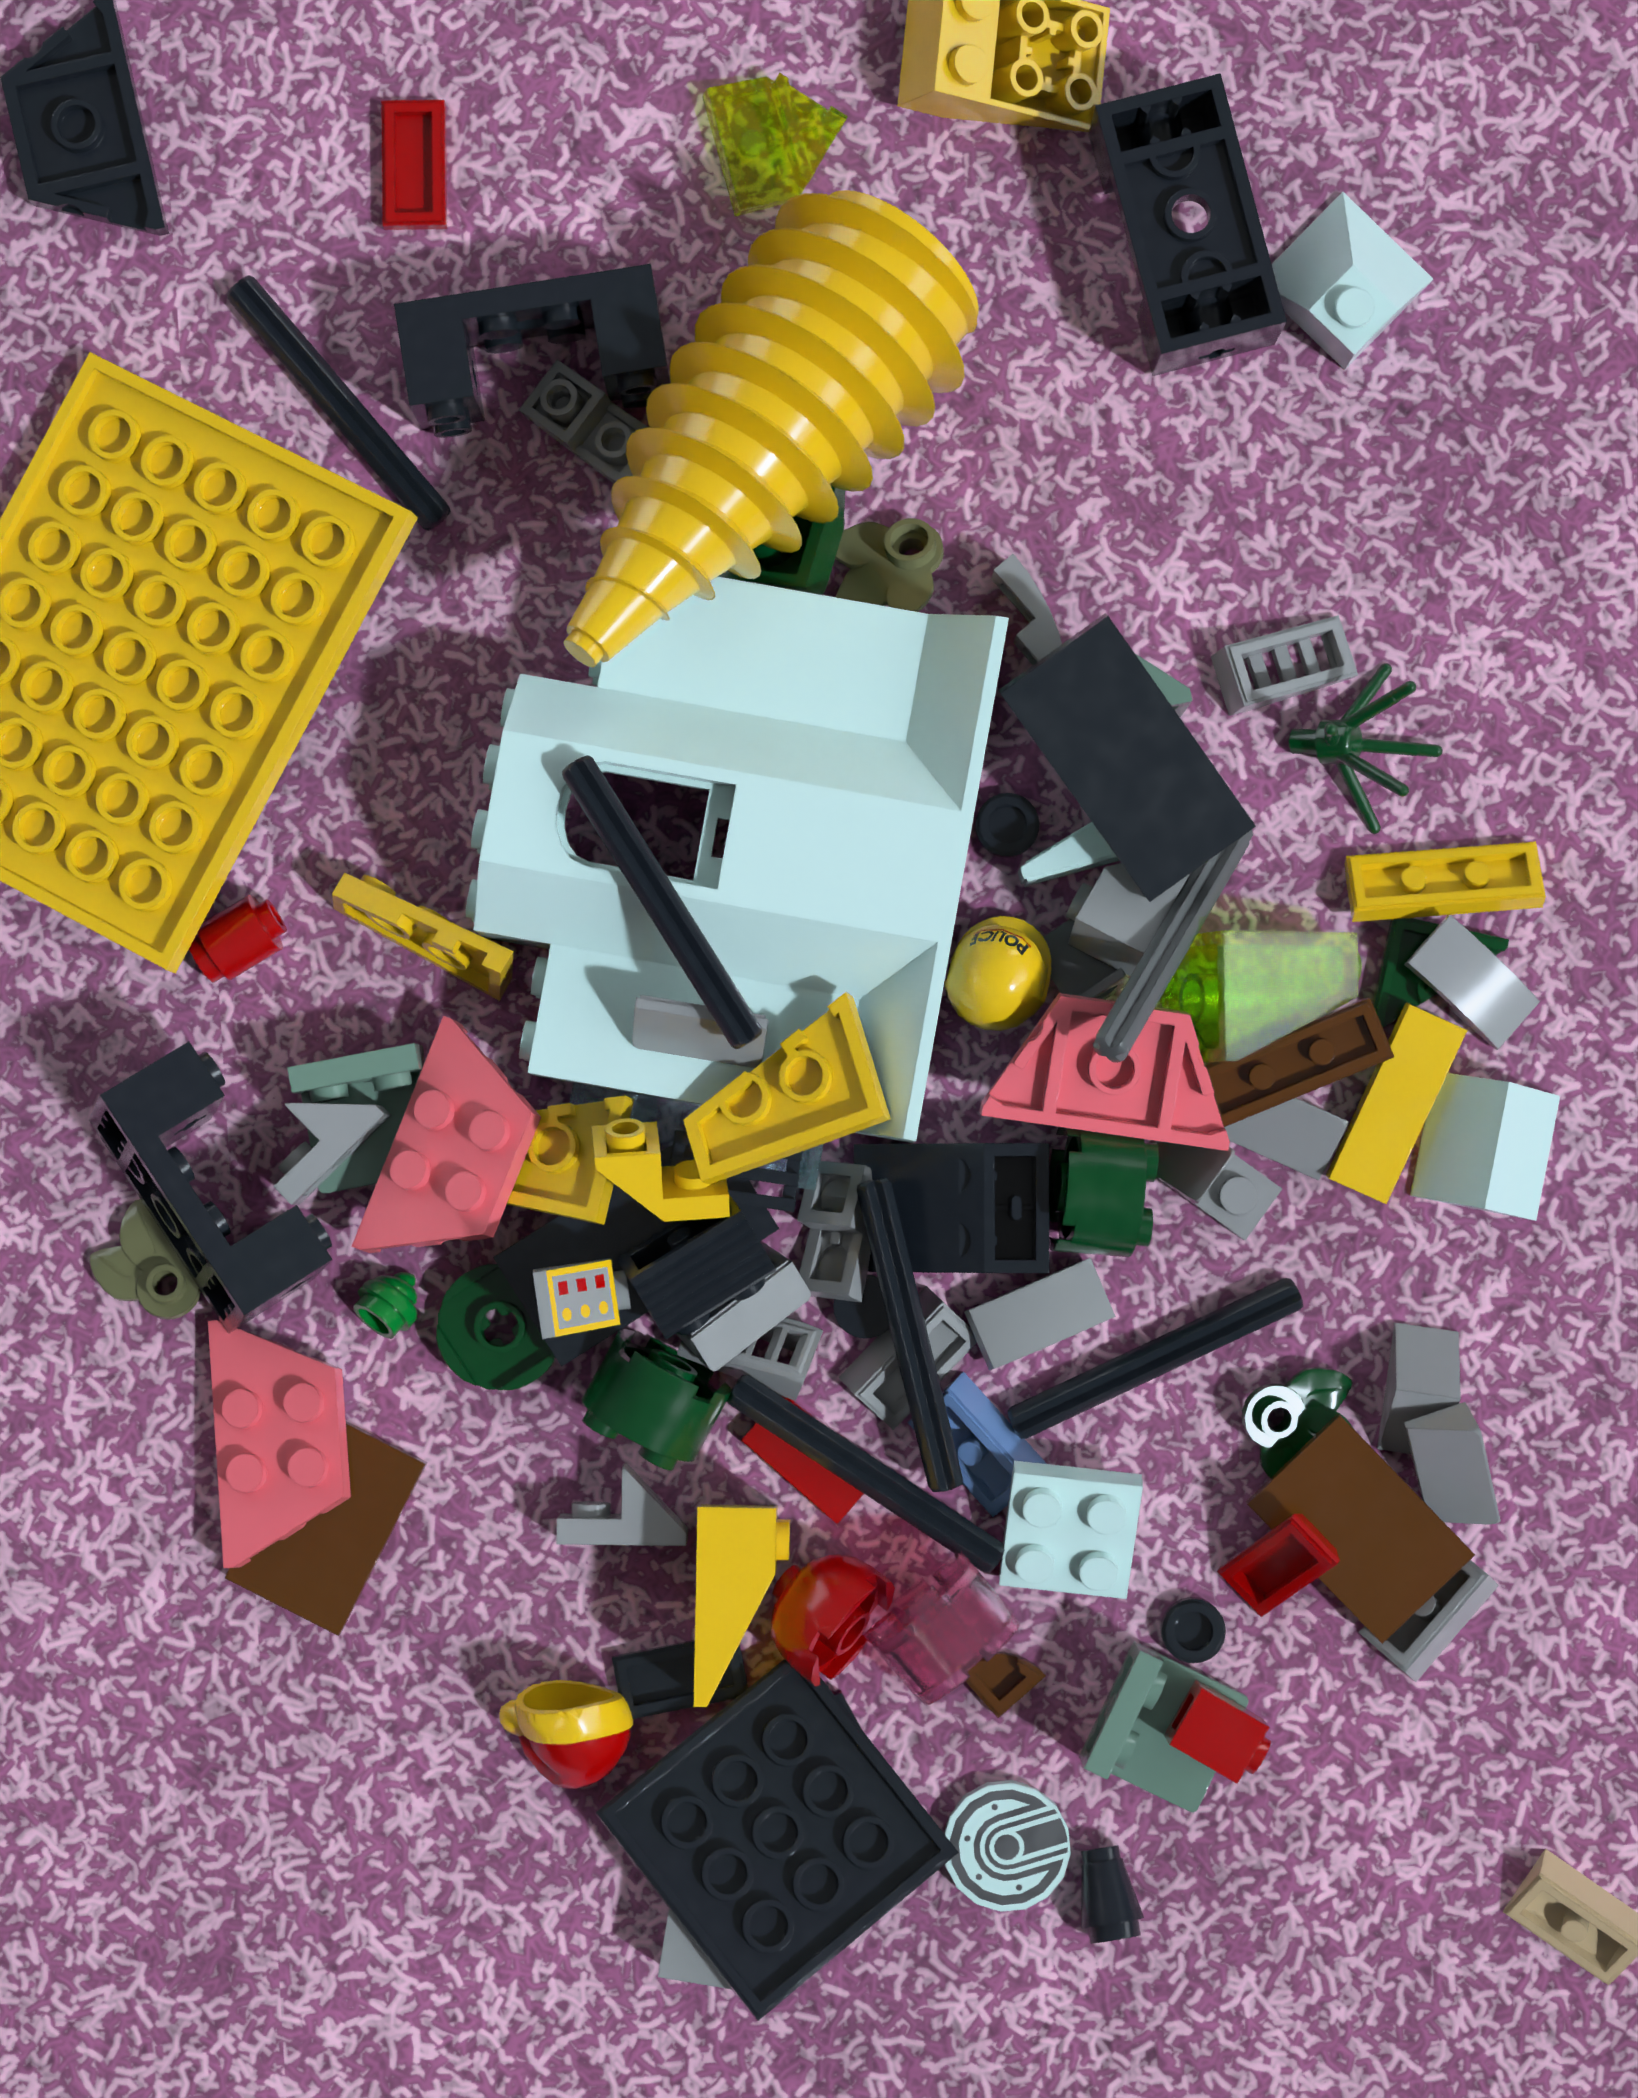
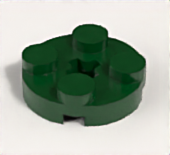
M497 1264L482 1265L466 1272L446 1291L438 1313L436 1340L446 1364L463 1381L475 1386L478 1385L487 1390H515L534 1382L553 1365L556 1357L546 1341L542 1339L541 1333ZM495 1308L503 1316L512 1312L517 1318L518 1323L512 1328L515 1339L508 1345L501 1338L489 1341L484 1334V1330L491 1324L487 1314Z

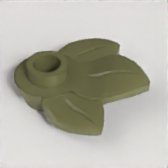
M915 518L900 520L890 528L876 522H865L845 529L835 559L850 570L845 575L836 598L881 606L888 605V607L919 612L932 597L934 592L932 573L939 567L944 556L943 543L939 533L925 521ZM910 549L921 551L914 555H903Z
M141 1199L135 1200L127 1209L122 1219L119 1234L121 1246L104 1248L90 1255V1265L94 1277L103 1290L116 1300L139 1301L148 1313L160 1319L170 1320L182 1317L197 1304L201 1291ZM168 1276L176 1277L177 1287L175 1291L169 1295H159L157 1291L159 1282Z

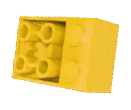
M908 0L897 106L942 118L1089 132L1095 105L1101 104L1110 8L1082 0Z

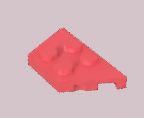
M1058 993L980 1105L981 1116L1224 1151H1228L1230 1143L1214 1098L1212 1083L1198 1047L1199 1042L1191 1016L1186 1011L1155 1007L1125 1060L1115 1063L1106 1056L1098 1055L1093 1048V1043L1096 1039V1034L1116 1001Z
M443 1016L351 1247L368 1253L381 1252V1249L408 1245L424 1247L440 1245L448 1240L472 1241L494 1238L541 1116L523 1095L517 1093L508 1083L507 1076L495 1062L486 1057L467 1035L468 1031L466 1028L451 1018Z
M220 1320L208 1321L223 1568H238L250 1562L251 1557L276 1541L285 1540L305 1527L306 1522L320 1513H327L351 1498L342 1369L316 1358L308 1357L285 1345L264 1339L240 1328L228 1333Z

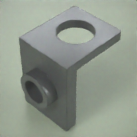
M1069 919L1045 935L1043 938L1049 947L1051 955L1050 977L1062 994L1106 1000L1125 987L1129 979L1122 968L1117 970L1068 944L1075 921Z

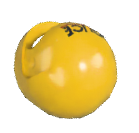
M998 916L977 923L964 934L954 951L948 976L944 981L948 1000L956 1013L975 1027L984 1030L1003 1031L1019 1026L1033 1016L1045 1002L1051 976L1049 947L1041 933L1024 920L1015 917Z

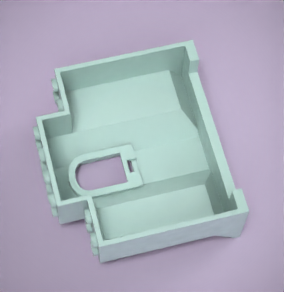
M716 577L710 581L715 592L713 600H705L692 595L668 612L669 621L659 619L607 662L599 661L595 667H589L588 675L593 677L592 684L597 687L520 674L516 688H507L505 692L500 726L504 727L500 746L490 744L486 754L483 783L489 784V790H492L488 811L478 809L474 820L471 848L477 849L480 858L478 880L472 879L468 892L466 917L472 918V922H474L473 930L486 939L549 950L548 958L537 957L532 977L531 995L541 999L537 1022L526 1020L521 1038L519 1059L529 1061L527 1073L544 1078L702 1105L744 1071L751 1072L754 1069L643 1050L633 1046L632 1034L636 997L640 998V995L699 1005L705 1004L620 868L589 862L577 856L568 843L565 831V816L572 792L562 777V771L576 759L589 755L593 757L602 773L608 772L709 790L694 878L690 880L673 876L667 877L752 1013L765 1015L766 1019H768L769 1023L762 1062L781 1048L780 1043L798 1029L803 1031L829 1010L828 1005L845 992L849 993L854 998L891 1120L855 1133L909 1143L915 1142L1009 618L993 615L926 614ZM718 819L729 821L723 859L711 857Z

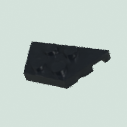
M94 0L95 7L69 29L65 30L62 26L43 42L37 54L29 58H23L0 77L28 200L36 207L158 236L169 234L116 0Z

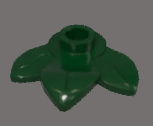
M1304 1368L1295 1374L1285 1385L1266 1384L1254 1390L1247 1397L1242 1409V1425L1246 1434L1259 1444L1261 1467L1269 1478L1338 1414L1336 1411L1348 1395L1353 1384L1348 1376L1329 1368ZM1282 1407L1284 1410L1283 1420L1279 1425L1269 1427L1267 1423L1268 1415L1275 1408ZM1341 1415L1343 1419L1351 1426L1349 1421L1343 1415Z

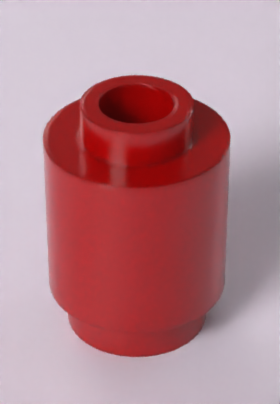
M247 895L204 921L189 950L198 967L212 983L223 977L232 980L282 950L283 944L279 936L287 932V928L280 914L268 899L259 903L252 895Z

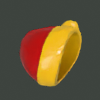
M553 1680L533 1684L519 1693L516 1700H511L501 1706L499 1712L501 1725L507 1732L518 1737L524 1755L537 1771L552 1784L569 1789L590 1786L610 1774L627 1748L630 1740V1728L633 1725L632 1714L623 1695L605 1687L571 1680Z

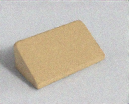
M1547 1849L1543 1851L1503 1910V1913L1608 1986L1638 1956V1912Z

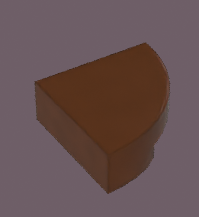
M991 1652L999 1654L977 1655L969 1658L955 1669L997 1718L1001 1717L1046 1677V1674L1034 1663L1023 1657L1018 1658L1007 1655L1011 1653Z

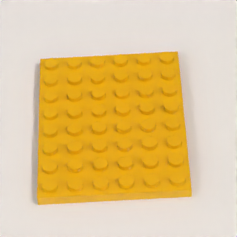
M89 352L0 518V881L165 970L176 974L418 517L410 510Z

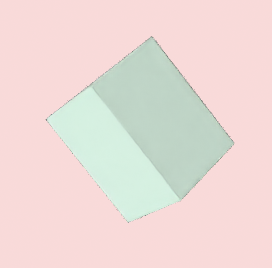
M1448 1073L1423 1126L1410 1196L1536 1221L1560 1096L1512 1082Z

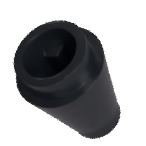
M1119 1845L1081 1851L1083 1862L1081 1865V1928H1088L1090 1944L1140 1936L1138 1919L1144 1918L1123 1858L1120 1856Z

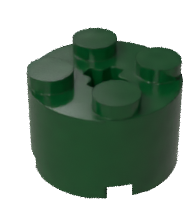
M1058 1127L1056 1135H1066L1068 1138L1065 1150L1052 1149L1050 1157L1049 1221L1058 1222L1059 1237H1049L1050 1250L1130 1257L1136 1246L1148 1247L1153 1231V1211L1151 1208H1144L1146 1182H1154L1157 1176L1159 1163L1158 1145L1156 1143H1145V1140L1140 1138Z
M620 1329L582 1397V1403L587 1408L582 1419L583 1423L605 1437L616 1439L618 1434H621L641 1445L638 1453L645 1460L662 1469L672 1471L678 1460L684 1462L694 1461L731 1395L730 1386L724 1382L716 1390L708 1383L714 1372L706 1366L676 1355L678 1350L653 1337L650 1338L646 1347L631 1343L630 1341L636 1331Z

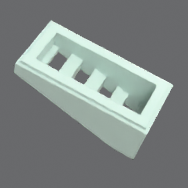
M1090 822L1027 860L1020 867L1018 876L1021 885L1024 884L1026 887L1120 860L1095 825Z

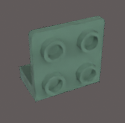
M412 1043L287 1067L291 1092L301 1094L302 1103L380 1105L391 1114L318 1187L321 1193H332L377 1183L425 1063L422 1045ZM307 1128L310 1146L313 1148L319 1140Z
M1134 1641L1079 1755L1080 1761L1084 1769L1108 1780L1110 1774H1113L1189 1812H1196L1216 1771L1169 1745L1164 1733L1195 1679L1244 1708L1248 1705V1698L1245 1694Z

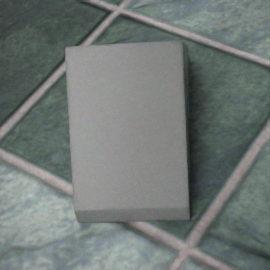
M1394 1322L1377 1449L1411 1454L1404 1422L1457 1405L1460 1402L1459 1332Z

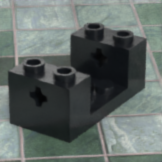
M1221 73L1095 105L1088 135L1104 195L1115 192L1143 297L1136 316L1152 376L1275 345L1287 320ZM1184 201L1196 202L1205 209L1208 224L1198 232H1184L1173 222V208Z
M651 264L394 304L409 406L422 430L433 429L435 437L448 438L465 435L472 432L471 423L485 421L474 353L475 346L485 345L487 353H507L522 348V339L547 335L549 343H570L585 338V329L595 328L602 376L611 401L622 400L624 408L646 407L647 399L655 388L663 384H670Z
M190 1041L102 1093L97 1100L89 1121L227 1332L231 1333L314 1280L332 1261L327 1249L332 1247V1242L320 1221L313 1214L305 1217L299 1207L295 1205L232 1246L229 1245L225 1237L231 1234V1231L224 1216L212 1201L202 1204L189 1184L195 1179V1176L188 1161L177 1147L173 1146L168 1150L166 1149V1147L211 1120L225 1096L220 1087L225 1085V1079L216 1062L207 1052L198 1055Z

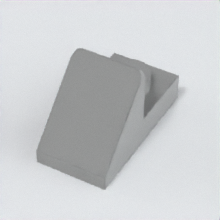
M285 1103V1106L311 1131L319 1142L312 1148L305 1141L292 1151L279 1165L278 1169L284 1176L273 1187L291 1205H300L391 1114L380 1105Z
M1161 1141L1156 1143L1159 1150L1156 1178L1242 1240L1248 1238L1282 1190L1277 1184L1234 1154L1235 1150L1229 1147L1228 1151Z
M627 1463L622 1467L621 1514H610L609 1502L586 1501L573 1502L572 1513H561L557 1518L556 1544L686 1546L688 1541V1527Z

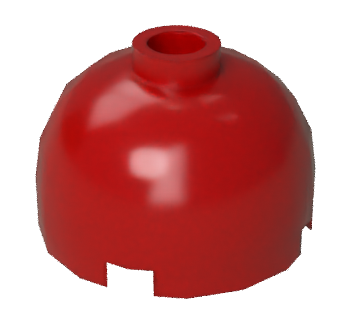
M833 1554L818 1557L807 1563L802 1569L798 1565H792L779 1578L772 1592L777 1601L772 1610L771 1635L778 1651L791 1667L812 1685L820 1686V1673L832 1680L856 1658L870 1639L872 1634L862 1635L869 1622L870 1614L877 1605L888 1612L893 1600L895 1587L889 1579L875 1568L852 1556Z

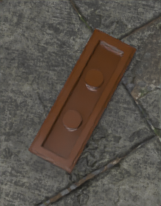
M1366 997L1204 1064V1066L1207 1068L1212 1083L1214 1098L1223 1126L1226 1127L1394 1058V1054L1370 997Z

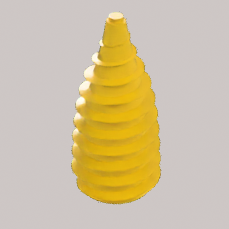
M842 190L833 192L830 195L823 193L797 195L789 198L780 207L775 219V229L759 235L751 244L748 254V266L739 267L728 274L722 284L721 303L708 306L699 314L695 324V342L679 347L672 355L669 366L671 383L655 388L649 395L646 413L650 427L636 430L629 436L626 443V457L633 476H625L618 479L613 484L611 490V501L619 522L617 527L608 528L601 535L600 547L603 558L594 577H591L586 582V593L567 625L566 631L568 636L563 641L568 652L579 662L593 668L599 661H609L659 619L669 621L668 612L692 595L705 600H713L715 592L710 581L725 571L739 577L756 579L761 574L760 563L753 551L757 546L762 544L780 552L792 553L798 551L802 546V536L793 517L798 516L819 523L832 522L836 519L839 506L831 486L850 492L863 491L870 487L873 475L868 457L892 459L899 456L904 449L905 440L901 425L917 427L927 424L933 418L935 412L932 392H953L962 385L965 377L964 363L957 345L967 333L975 332L979 314L978 300L969 278L957 260L932 233L915 219L895 206L862 192Z

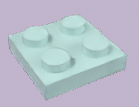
M1014 1461L1003 1539L1005 1551L1000 1562L999 1585L1127 1599L1143 1490L1142 1474Z

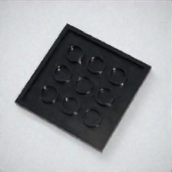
M785 1659L595 1812L600 1821L756 2021L763 2018L959 1853L820 1677V1686L812 1685L796 1672Z

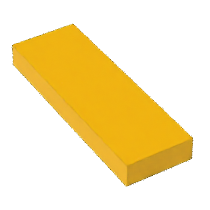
M1536 841L1346 856L1344 863L1352 922L1543 908L1546 898Z
M1405 1003L1388 1039L1394 1058L1376 1065L1325 1175L1327 1178L1387 1204L1468 1030L1409 1003Z

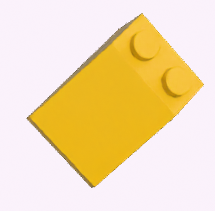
M701 1504L697 1507L694 1707L708 1706L776 1574L777 1560H789L790 1519H778V1506Z

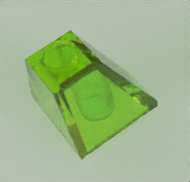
M1241 930L1198 933L1162 994L1160 1003L1165 1009L1186 1011L1190 1014L1199 1042L1198 1047L1203 1063L1238 1061L1359 997L1358 981L1362 972V961L1358 952L1357 933Z

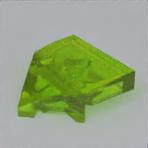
M781 73L778 74L775 81L766 76L707 88L702 98L734 216H741L782 205L789 198L801 195L848 116L833 106L826 109L790 86L789 78Z

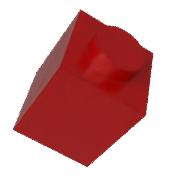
M1196 1679L1164 1733L1169 1745L1238 1784L1245 1771L1250 1774H1254L1257 1771L1271 1745V1740L1265 1737L1270 1727L1263 1718Z

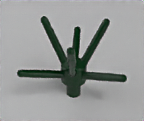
M1384 663L1379 667L1340 720H1322L1317 729H1292L1289 736V748L1292 754H1316L1320 763L1336 764L1359 813L1372 834L1379 833L1381 826L1354 770L1401 797L1408 795L1409 787L1390 774L1360 758L1361 752L1439 757L1443 753L1442 747L1436 744L1362 738L1361 724L1416 691V683L1414 681H1407L1370 703L1392 672V666L1389 663Z

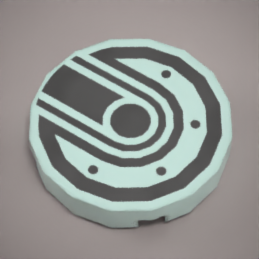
M1014 1780L987 1782L966 1793L949 1815L944 1830L946 1837L959 1852L945 1864L957 1889L977 1905L1000 1912L1027 1909L1046 1899L1064 1878L1071 1855L1068 1826L1055 1802L1037 1788Z

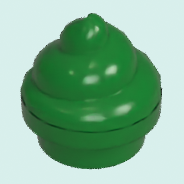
M399 1272L392 1276L380 1275L364 1282L358 1290L360 1298L353 1306L356 1315L370 1329L388 1339L394 1338L399 1330L407 1331L417 1319L415 1304L418 1297L416 1290L413 1288L416 1282L415 1276L408 1272Z

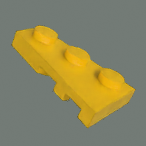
M344 873L332 892L334 910L499 1001L501 1000L512 980L514 951L450 922L430 908L421 905L417 907L396 897V892L392 888L369 875H363L359 880Z
M847 992L842 994L827 1006L829 1010L803 1031L800 1029L796 1030L780 1043L781 1048L751 1072L744 1071L683 1119L701 1182L710 1185L891 1120L852 995Z
M624 1095L604 1098V1101L578 1105L572 1103L548 1106V1109L536 1110L541 1119L507 1204L604 1225L614 1183L595 1170L591 1126L607 1125L614 1120L630 1118L634 1099Z

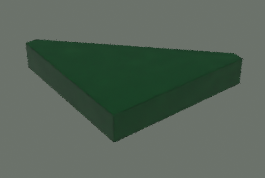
M1414 918L1390 920L1373 999V1006L1382 1028L1399 1018L1405 1003L1416 1007L1437 994L1404 964L1439 924ZM1469 931L1495 956L1508 948L1509 939Z

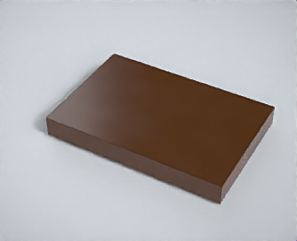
M1339 1413L1246 1501L1247 1505L1271 1530L1294 1513L1303 1514L1337 1549L1340 1561L1336 1566L1318 1578L1382 1644L1475 1556L1467 1545Z
M347 1421L346 1433L351 1498L327 1513H320L306 1522L305 1527L285 1540L276 1541L251 1557V1561L244 1566L229 1568L225 1579L337 1636L342 1633L428 1463Z

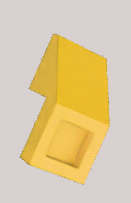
M624 1118L614 1120L607 1125L591 1126L595 1170L664 1222L730 1217L727 1179L710 1185L701 1182L695 1159L682 1161L676 1166L661 1167L657 1121L641 1122L636 1119Z

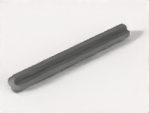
M1250 830L1190 874L1096 1034L1093 1048L1098 1055L1106 1056L1115 1063L1125 1060L1248 848L1249 841L1253 836V830Z

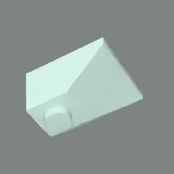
M1344 192L1272 263L1284 312L1344 370L1433 280L1418 263Z

